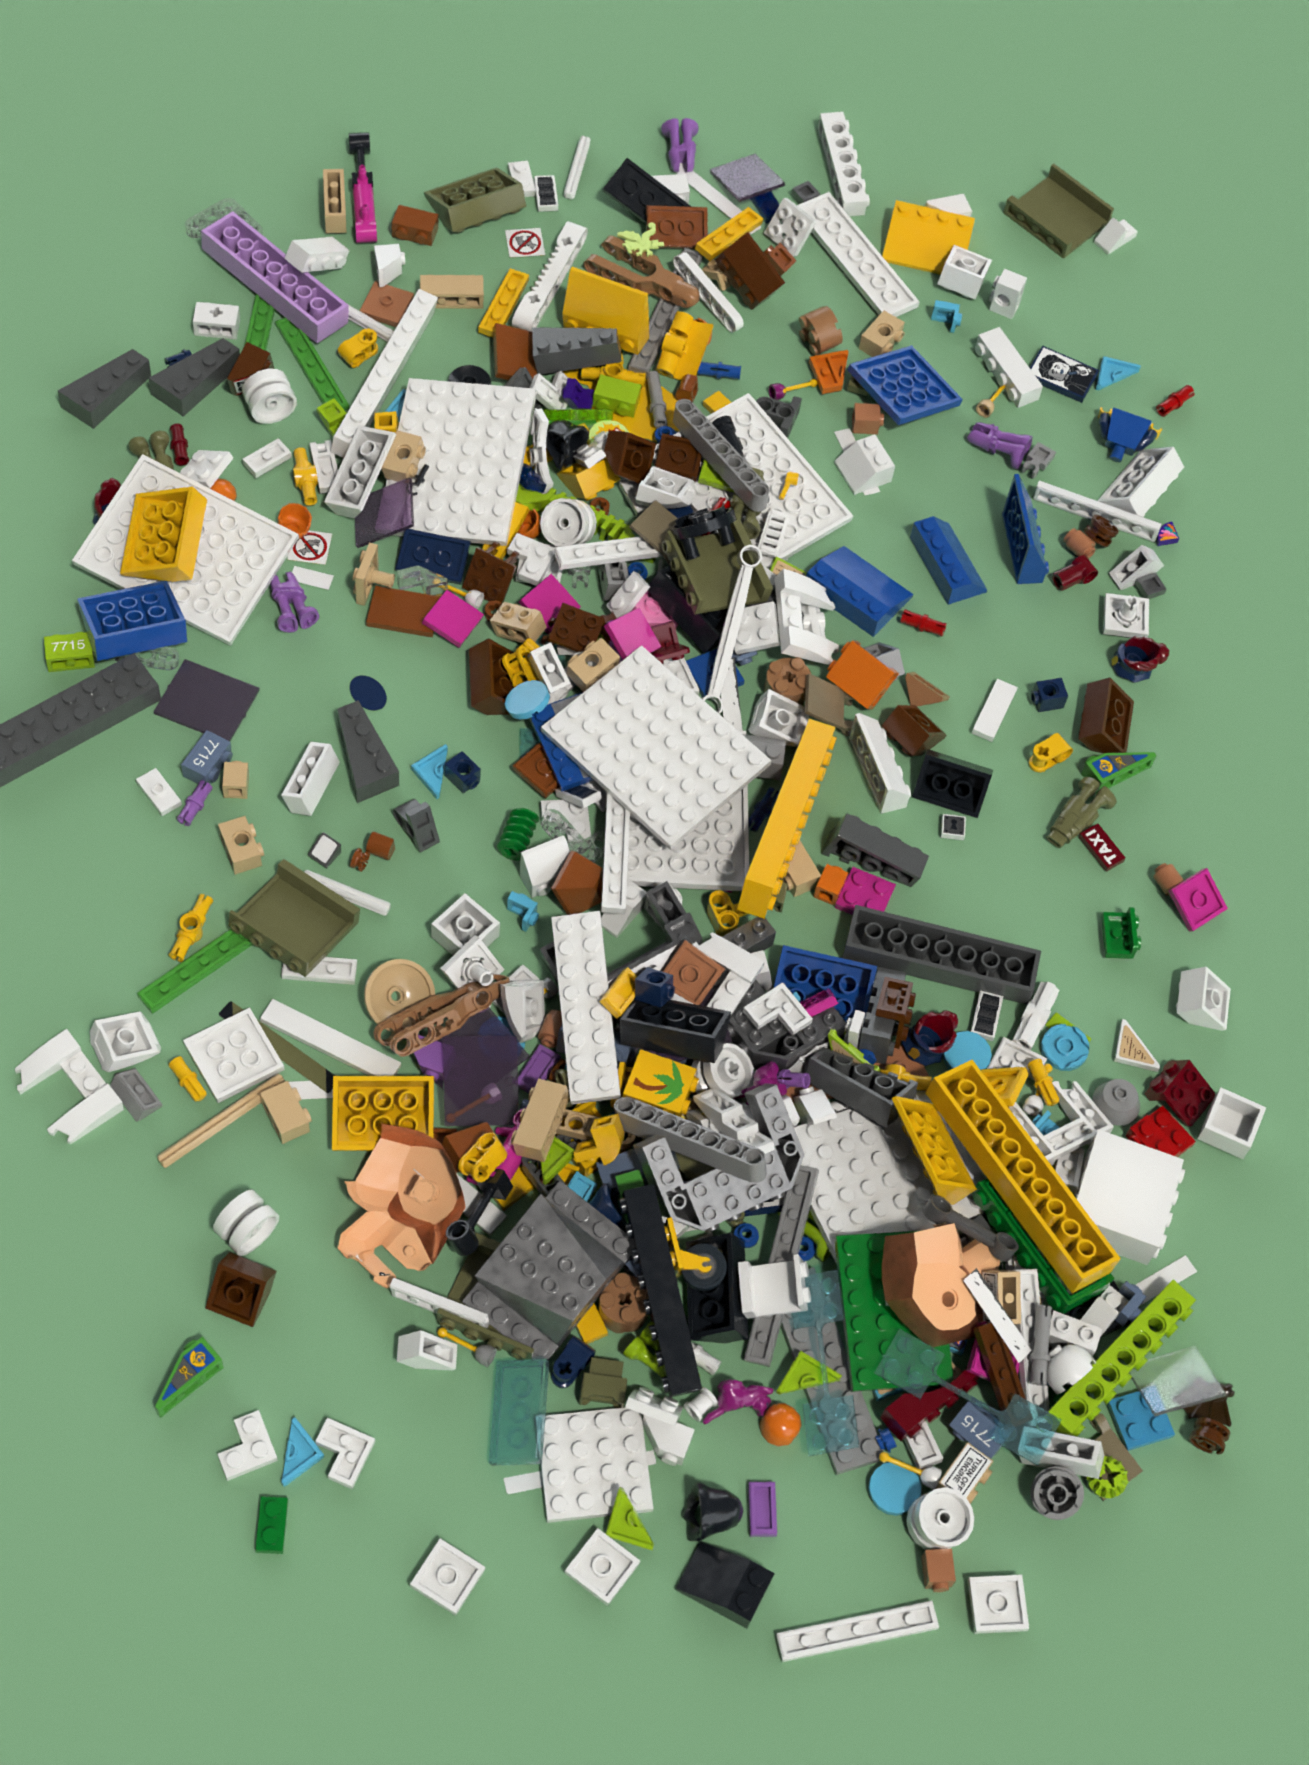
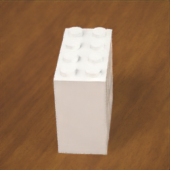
M1098 1129L1087 1149L1081 1168L1078 1188L1073 1195L1118 1255L1148 1265L1152 1258H1157L1159 1250H1162L1167 1238L1164 1232L1166 1227H1169L1173 1217V1213L1170 1210L1172 1205L1176 1204L1179 1191H1176L1178 1183L1181 1184L1185 1174V1170L1181 1169L1184 1159Z

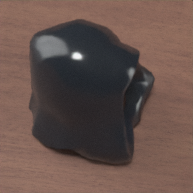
M555 420L548 425L546 448L553 458L557 469L562 471L569 465L576 463L573 456L577 454L578 448L587 444L589 439L587 428L577 426L567 420Z
M696 1482L686 1499V1509L683 1513V1518L689 1524L688 1541H701L711 1535L737 1526L743 1516V1506L739 1497L726 1489L712 1488L702 1482ZM699 1504L700 1525L698 1524L694 1516L695 1510L697 1509Z

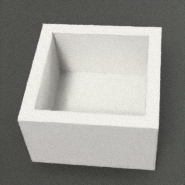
M1220 1087L1211 1103L1197 1139L1244 1159L1252 1146L1266 1107Z

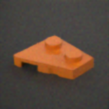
M848 350L809 357V364L821 394L842 391Z

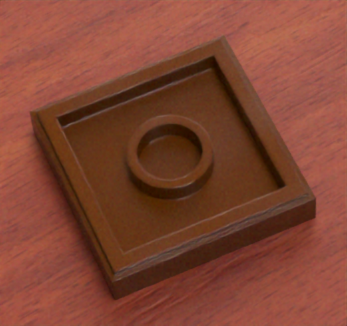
M662 433L655 467L696 481L702 455L690 443L689 439Z

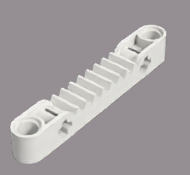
M570 221L566 222L557 238L558 247H555L554 252L551 253L548 264H545V270L542 269L541 275L538 276V281H535V287H532L531 291L524 295L516 309L512 320V327L532 332V327L538 326L583 247L588 234V228Z

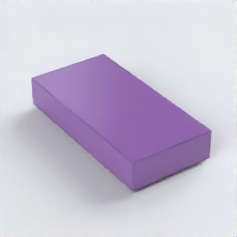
M540 1044L515 1081V1086L530 1093L531 1088L536 1086L538 1079L547 1081L551 1070L561 1059V1055Z
M749 1482L750 1537H777L775 1482Z

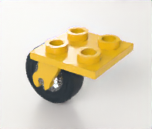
M672 1217L667 1218L664 1228L676 1277L681 1275L686 1284L700 1291H707L717 1287L724 1279L727 1270L726 1260L722 1252L710 1244H697L690 1247L687 1251L680 1250Z

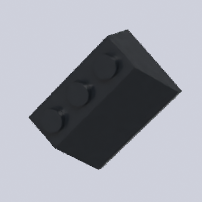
M927 749L912 797L978 818L993 770Z

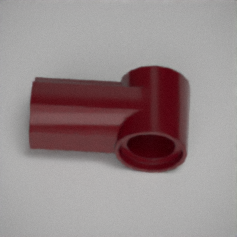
M1081 555L1073 560L1069 566L1053 573L1052 579L1056 589L1063 591L1080 582L1083 584L1091 582L1097 577L1098 570L1086 555Z

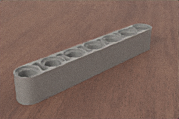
M687 399L678 400L674 410V425L689 439L690 443L751 510L756 512L765 510L770 492L768 485L693 402Z
M631 1097L619 1098L614 1103L615 1114L619 1115L623 1129L628 1133L645 1140L654 1135L664 1136L670 1150L748 1182L758 1183L767 1176L765 1153L759 1148Z

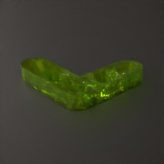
M613 409L543 410L549 421L613 420Z

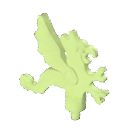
M652 222L648 224L650 230L645 231L641 237L639 233L626 230L617 233V237L626 239L625 243H622V247H625L628 253L632 254L631 250H639L636 256H642L643 252L647 253V257L649 255L652 256L653 252L649 249H659V246H664V242H658V240L650 241L649 237L656 232V225Z

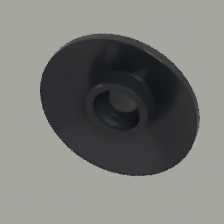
M464 365L456 368L448 379L450 382L491 385L489 374L481 367L475 365Z

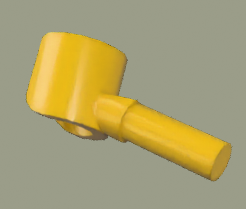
M787 473L779 499H784L790 485H797L799 473Z

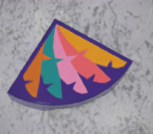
M1173 522L1164 524L1157 535V546L1178 543L1179 536Z

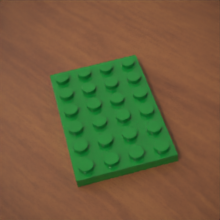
M918 1231L840 1235L834 1237L851 1392L942 1386L954 1381L950 1345L946 1344L932 1348L917 1337L898 1318L890 1306L885 1305L882 1283L885 1236Z

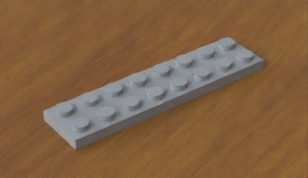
M813 1267L808 1269L809 1276L805 1277V1286L809 1287L811 1293V1302L807 1303L808 1311L783 1314L781 1328L793 1360L796 1359L801 1350L842 1375L838 1382L804 1389L835 1475L880 1462L879 1454L884 1452V1450H881L875 1436L878 1434L862 1392H851L847 1352L816 1270Z

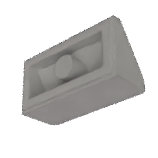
M136 1068L116 1074L110 1084L136 1122L152 1114L163 1105Z

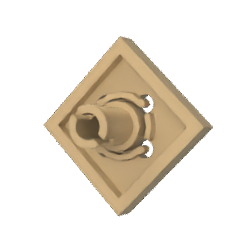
M370 542L366 551L363 550L361 553L360 567L355 568L353 573V581H355L353 594H356V604L363 606L367 602L374 583L392 588L395 580V574L379 571L378 545Z

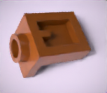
M781 242L775 247L770 245L763 252L780 275H783L797 261Z

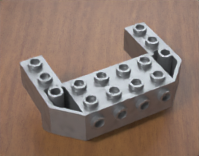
M668 881L646 892L648 904L665 930L666 942L608 973L609 988L623 969L627 967L636 976H639L647 967L663 972L685 940L691 944L697 942L698 945H701L703 943L702 936L690 912L686 913ZM553 941L540 948L545 964L558 985ZM612 1015L613 1024H619L622 1016L616 1019Z
M756 917L722 938L749 953L761 950L764 951L773 946L776 931L766 918ZM725 970L703 1000V1006L707 1007L729 974L728 971ZM755 979L730 1017L726 1034L732 1044L743 1049L749 1056L753 1068L758 1069L772 1061L777 1064L779 1071H781L782 1069L792 1067L800 1056L809 1053L816 1045L828 1042L827 1034L831 1029H835L837 1036L842 1038L847 1023L833 1006L814 1016L810 1025L793 1036L778 1018L757 1030L743 1012L746 1005L766 993Z
M766 1083L744 1093L753 1117L758 1123L759 1132L774 1141V1150L765 1154L767 1176L761 1182H748L717 1168L689 1181H683L664 1136L654 1135L633 1145L649 1185L654 1184L661 1216L666 1218L672 1217L674 1221L691 1228L711 1232L719 1227V1223L725 1220L727 1222L734 1221L741 1217L742 1212L748 1209L749 1211L757 1210L763 1206V1202L769 1199H780L786 1195L785 1191L792 1189L805 1154L776 1084Z

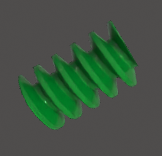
M513 809L497 844L498 851L507 859L519 861L521 859V852L527 850L526 846L530 845V838L533 837V831L536 829L535 823L539 822V816L529 809Z

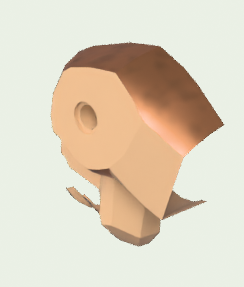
M381 1124V1138L355 1181H344L353 1201L367 1210V1212L341 1233L338 1249L347 1259H354L374 1276V1282L384 1288H390V1283L393 1277L396 1278V1275L374 1254L375 1248L383 1245L407 1269L424 1271L430 1264L435 1262L448 1239L446 1237L447 1227L454 1221L459 1220L466 1206L464 1194L453 1163L439 1141L410 1128Z
M955 1223L933 1224L935 1228L885 1236L882 1261V1283L885 1301L898 1318L917 1337L932 1348L975 1337L973 1328L978 1327L980 1322H983V1309L963 1280L976 1268L982 1275V1271L999 1270L998 1267L1000 1266V1260L993 1256L989 1247L975 1239L962 1248Z

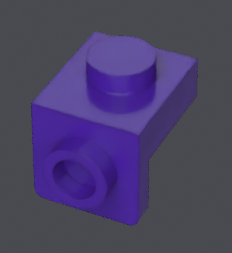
M568 378L566 386H564L562 391V398L571 409L590 411L593 405L594 389L583 388L576 379Z

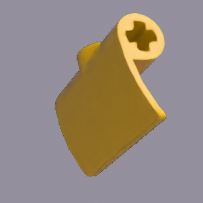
M677 311L669 332L665 334L661 348L662 352L655 371L662 376L680 381L684 375H697L714 324L694 321L690 314Z

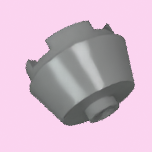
M1114 1079L1102 1083L1093 1093L1092 1101L1112 1125L1125 1126L1135 1120L1139 1114L1140 1100L1137 1090L1126 1080Z
M1053 1466L1042 1470L1035 1477L1031 1486V1499L1035 1508L1043 1516L1053 1520H1063L1073 1516L1080 1509L1084 1499V1488L1081 1480L1073 1471L1065 1467Z

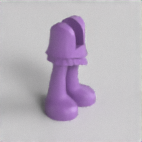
M684 118L681 121V132L683 135V144L681 145L679 141L678 119L667 120L661 126L663 136L670 138L671 149L668 152V157L673 172H679L680 163L686 164L687 172H692L694 169L696 144L692 141V137L698 133L699 126L696 121L690 118Z
M976 422L967 440L985 449L987 452L990 450L994 455L996 450L1008 454L1011 457L1012 468L1019 469L1024 455H1027L1031 447L1033 436L1002 432L995 424Z
M291 571L285 572L287 582L280 583L278 576L275 575L270 586L272 597L279 604L281 615L277 620L278 628L283 632L289 633L295 632L298 629L297 618L292 613L289 603L294 604L302 629H307L314 625L320 617L318 610L311 606H305L304 602L307 597L295 575Z

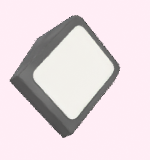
M323 832L318 837L308 856L327 869L342 853L341 844Z

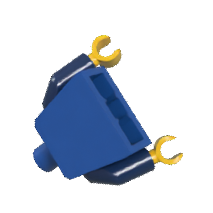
M1100 407L1098 419L1101 437L1106 440L1105 446L1112 449L1109 458L1115 462H1121L1124 453L1133 456L1135 451H1142L1152 444L1162 431V428L1160 430L1154 429V424H1151V420L1114 407L1113 410L1110 409L1109 412H1105L1102 410L1103 407Z

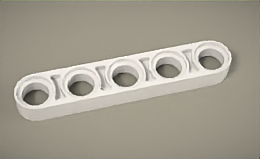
M685 252L673 258L675 269L687 283L699 290V297L726 329L733 333L743 328L744 323L741 315L695 261Z

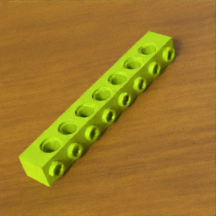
M1173 1279L1096 1360V1364L1092 1365L1093 1368L1062 1396L1041 1421L1055 1433L1077 1437L1085 1429L1082 1423L1086 1419L1091 1422L1101 1411L1098 1406L1102 1402L1107 1405L1117 1394L1114 1389L1118 1385L1123 1388L1133 1377L1129 1374L1133 1368L1139 1371L1148 1361L1145 1357L1146 1354L1150 1351L1154 1355L1164 1344L1160 1339L1164 1335L1169 1338L1178 1329L1175 1323L1179 1319L1184 1322L1194 1310L1190 1307L1196 1299ZM1164 1309L1168 1310L1171 1315H1168ZM1148 1325L1153 1326L1156 1332L1152 1331ZM1133 1341L1137 1342L1141 1348L1136 1347ZM1118 1358L1124 1360L1126 1365L1121 1364L1118 1361ZM1102 1374L1106 1375L1110 1382L1104 1380ZM1086 1391L1091 1392L1094 1395L1095 1399L1090 1398L1086 1394ZM1070 1408L1075 1409L1078 1412L1079 1416L1074 1415L1070 1411Z

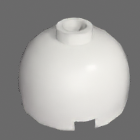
M1058 1344L1048 1352L1051 1360L1047 1365L1046 1381L1056 1394H1060L1065 1391L1062 1387L1067 1383L1073 1386L1093 1368L1092 1365L1096 1364V1361L1084 1348L1078 1345L1069 1344L1061 1347Z

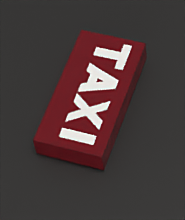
M1099 824L1079 834V839L1105 872L1125 861L1126 857Z

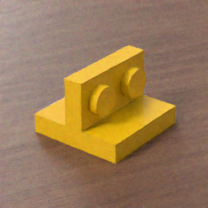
M1026 1067L981 1070L1007 1107L1014 1106L1029 1075Z

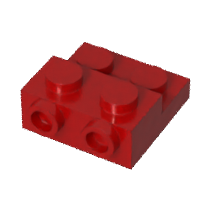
M1163 1105L1130 1127L1125 1135L1130 1141L1175 1157L1182 1155L1196 1142Z

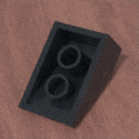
M700 1542L675 1590L747 1629L775 1573L749 1559Z

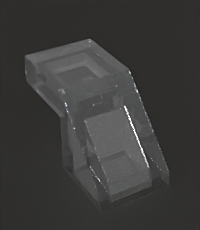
M419 565L397 570L399 590L421 585L424 594L442 596L448 590V580L446 577Z

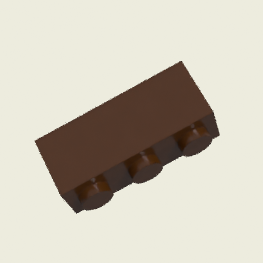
M749 232L745 233L715 259L718 268L724 272L730 280L732 287L738 291L743 302L751 310L769 299L785 284V281Z
M489 638L469 649L471 707L486 715H510L505 708V700L514 687L507 670L503 666L502 657L507 653L512 654L514 652Z
M1111 677L1088 683L1084 697L1085 702L1079 740L1094 752L1127 753L1134 701Z

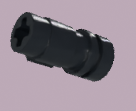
M721 416L712 422L715 428L744 457L742 452L743 446L740 438L735 434L736 428L731 416Z

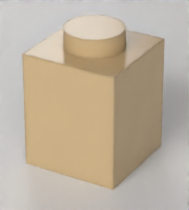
M241 761L224 762L222 783L224 798L247 799L249 785L248 763Z

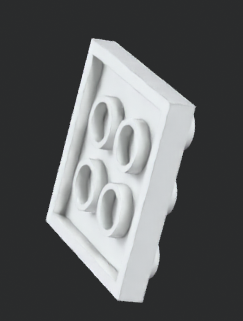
M250 1008L183 1040L184 1046L217 1103L285 1070L282 1061Z

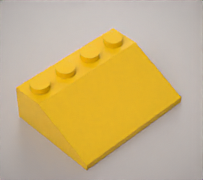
M896 200L882 257L887 263L941 275L954 245L968 250L975 218Z
M571 267L562 313L563 328H616L621 349L638 355L649 339L648 293Z
M193 486L136 494L120 574L122 576L171 582L192 580L207 499Z
M333 1076L332 1151H373L381 1138V1124L410 1128L433 1138L434 1076Z
M899 1096L893 1097L892 1101L903 1124L902 1130L909 1137L913 1145L912 1150L924 1167L923 1173L930 1180L934 1188V1195H939L945 1198L951 1205H954L977 1190L934 1104Z

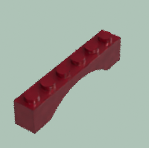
M965 1369L954 1381L937 1390L919 1394L904 1393L885 1408L880 1419L900 1441L904 1440L907 1436L912 1439L922 1430L921 1425L925 1421L929 1424L940 1416L939 1410L944 1406L949 1409L960 1399L958 1397L960 1393L964 1391L967 1394L977 1386L978 1383L976 1381L980 1377Z

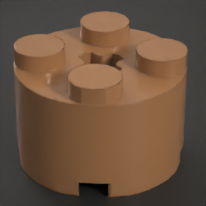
M828 306L819 307L798 318L802 328L799 331V335L803 342L807 341L810 344L809 349L813 356L832 349L843 342L841 328L837 330L835 326L838 320Z
M796 657L781 658L771 662L766 675L764 693L770 689L803 705L806 697V675L811 674L804 660Z
M626 1273L617 1274L599 1295L598 1312L605 1327L612 1332L623 1334V1332L637 1331L647 1320L648 1315L645 1314L643 1300L646 1299L644 1289H639L635 1276L627 1275Z

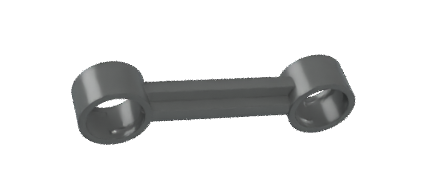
M933 1195L923 1207L924 1215L935 1224H943L944 1222L947 1224L955 1223L956 1229L988 1246L993 1256L1001 1261H1009L1018 1250V1243L1012 1236L1004 1232L995 1234L954 1211L951 1204L939 1195Z

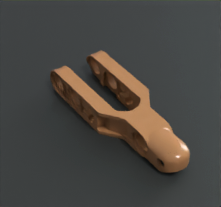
M610 235L602 242L601 246L604 250L616 257L617 260L625 261L650 276L643 277L596 254H591L584 262V267L589 273L646 292L648 295L653 294L683 308L692 307L699 301V290L685 282L679 275L664 269L656 255H649L647 257V253L643 252L642 256H636L639 250H631L632 254L629 256L626 248L622 247V243H625V241Z
M493 974V979H496V982H492L488 986H482L478 981L471 982L453 992L431 996L380 1022L374 1029V1038L382 1045L390 1046L391 1051L397 1055L408 1056L460 1029L471 1016L488 1008L492 1001L501 997L500 984L509 983L510 979L505 975ZM427 1008H430L432 1010L429 1011V1016L427 1017L425 1014L427 1013ZM411 1017V1026L403 1029L402 1023L404 1019ZM444 1018H447L448 1020L445 1021V1025H446V1026L443 1027V1026L441 1025V1024L444 1023V1020H443V1019H444ZM427 1027V1036L424 1039H419V1031ZM386 1028H390V1037L386 1040H382V1031ZM406 1038V1047L403 1050H398L397 1043Z

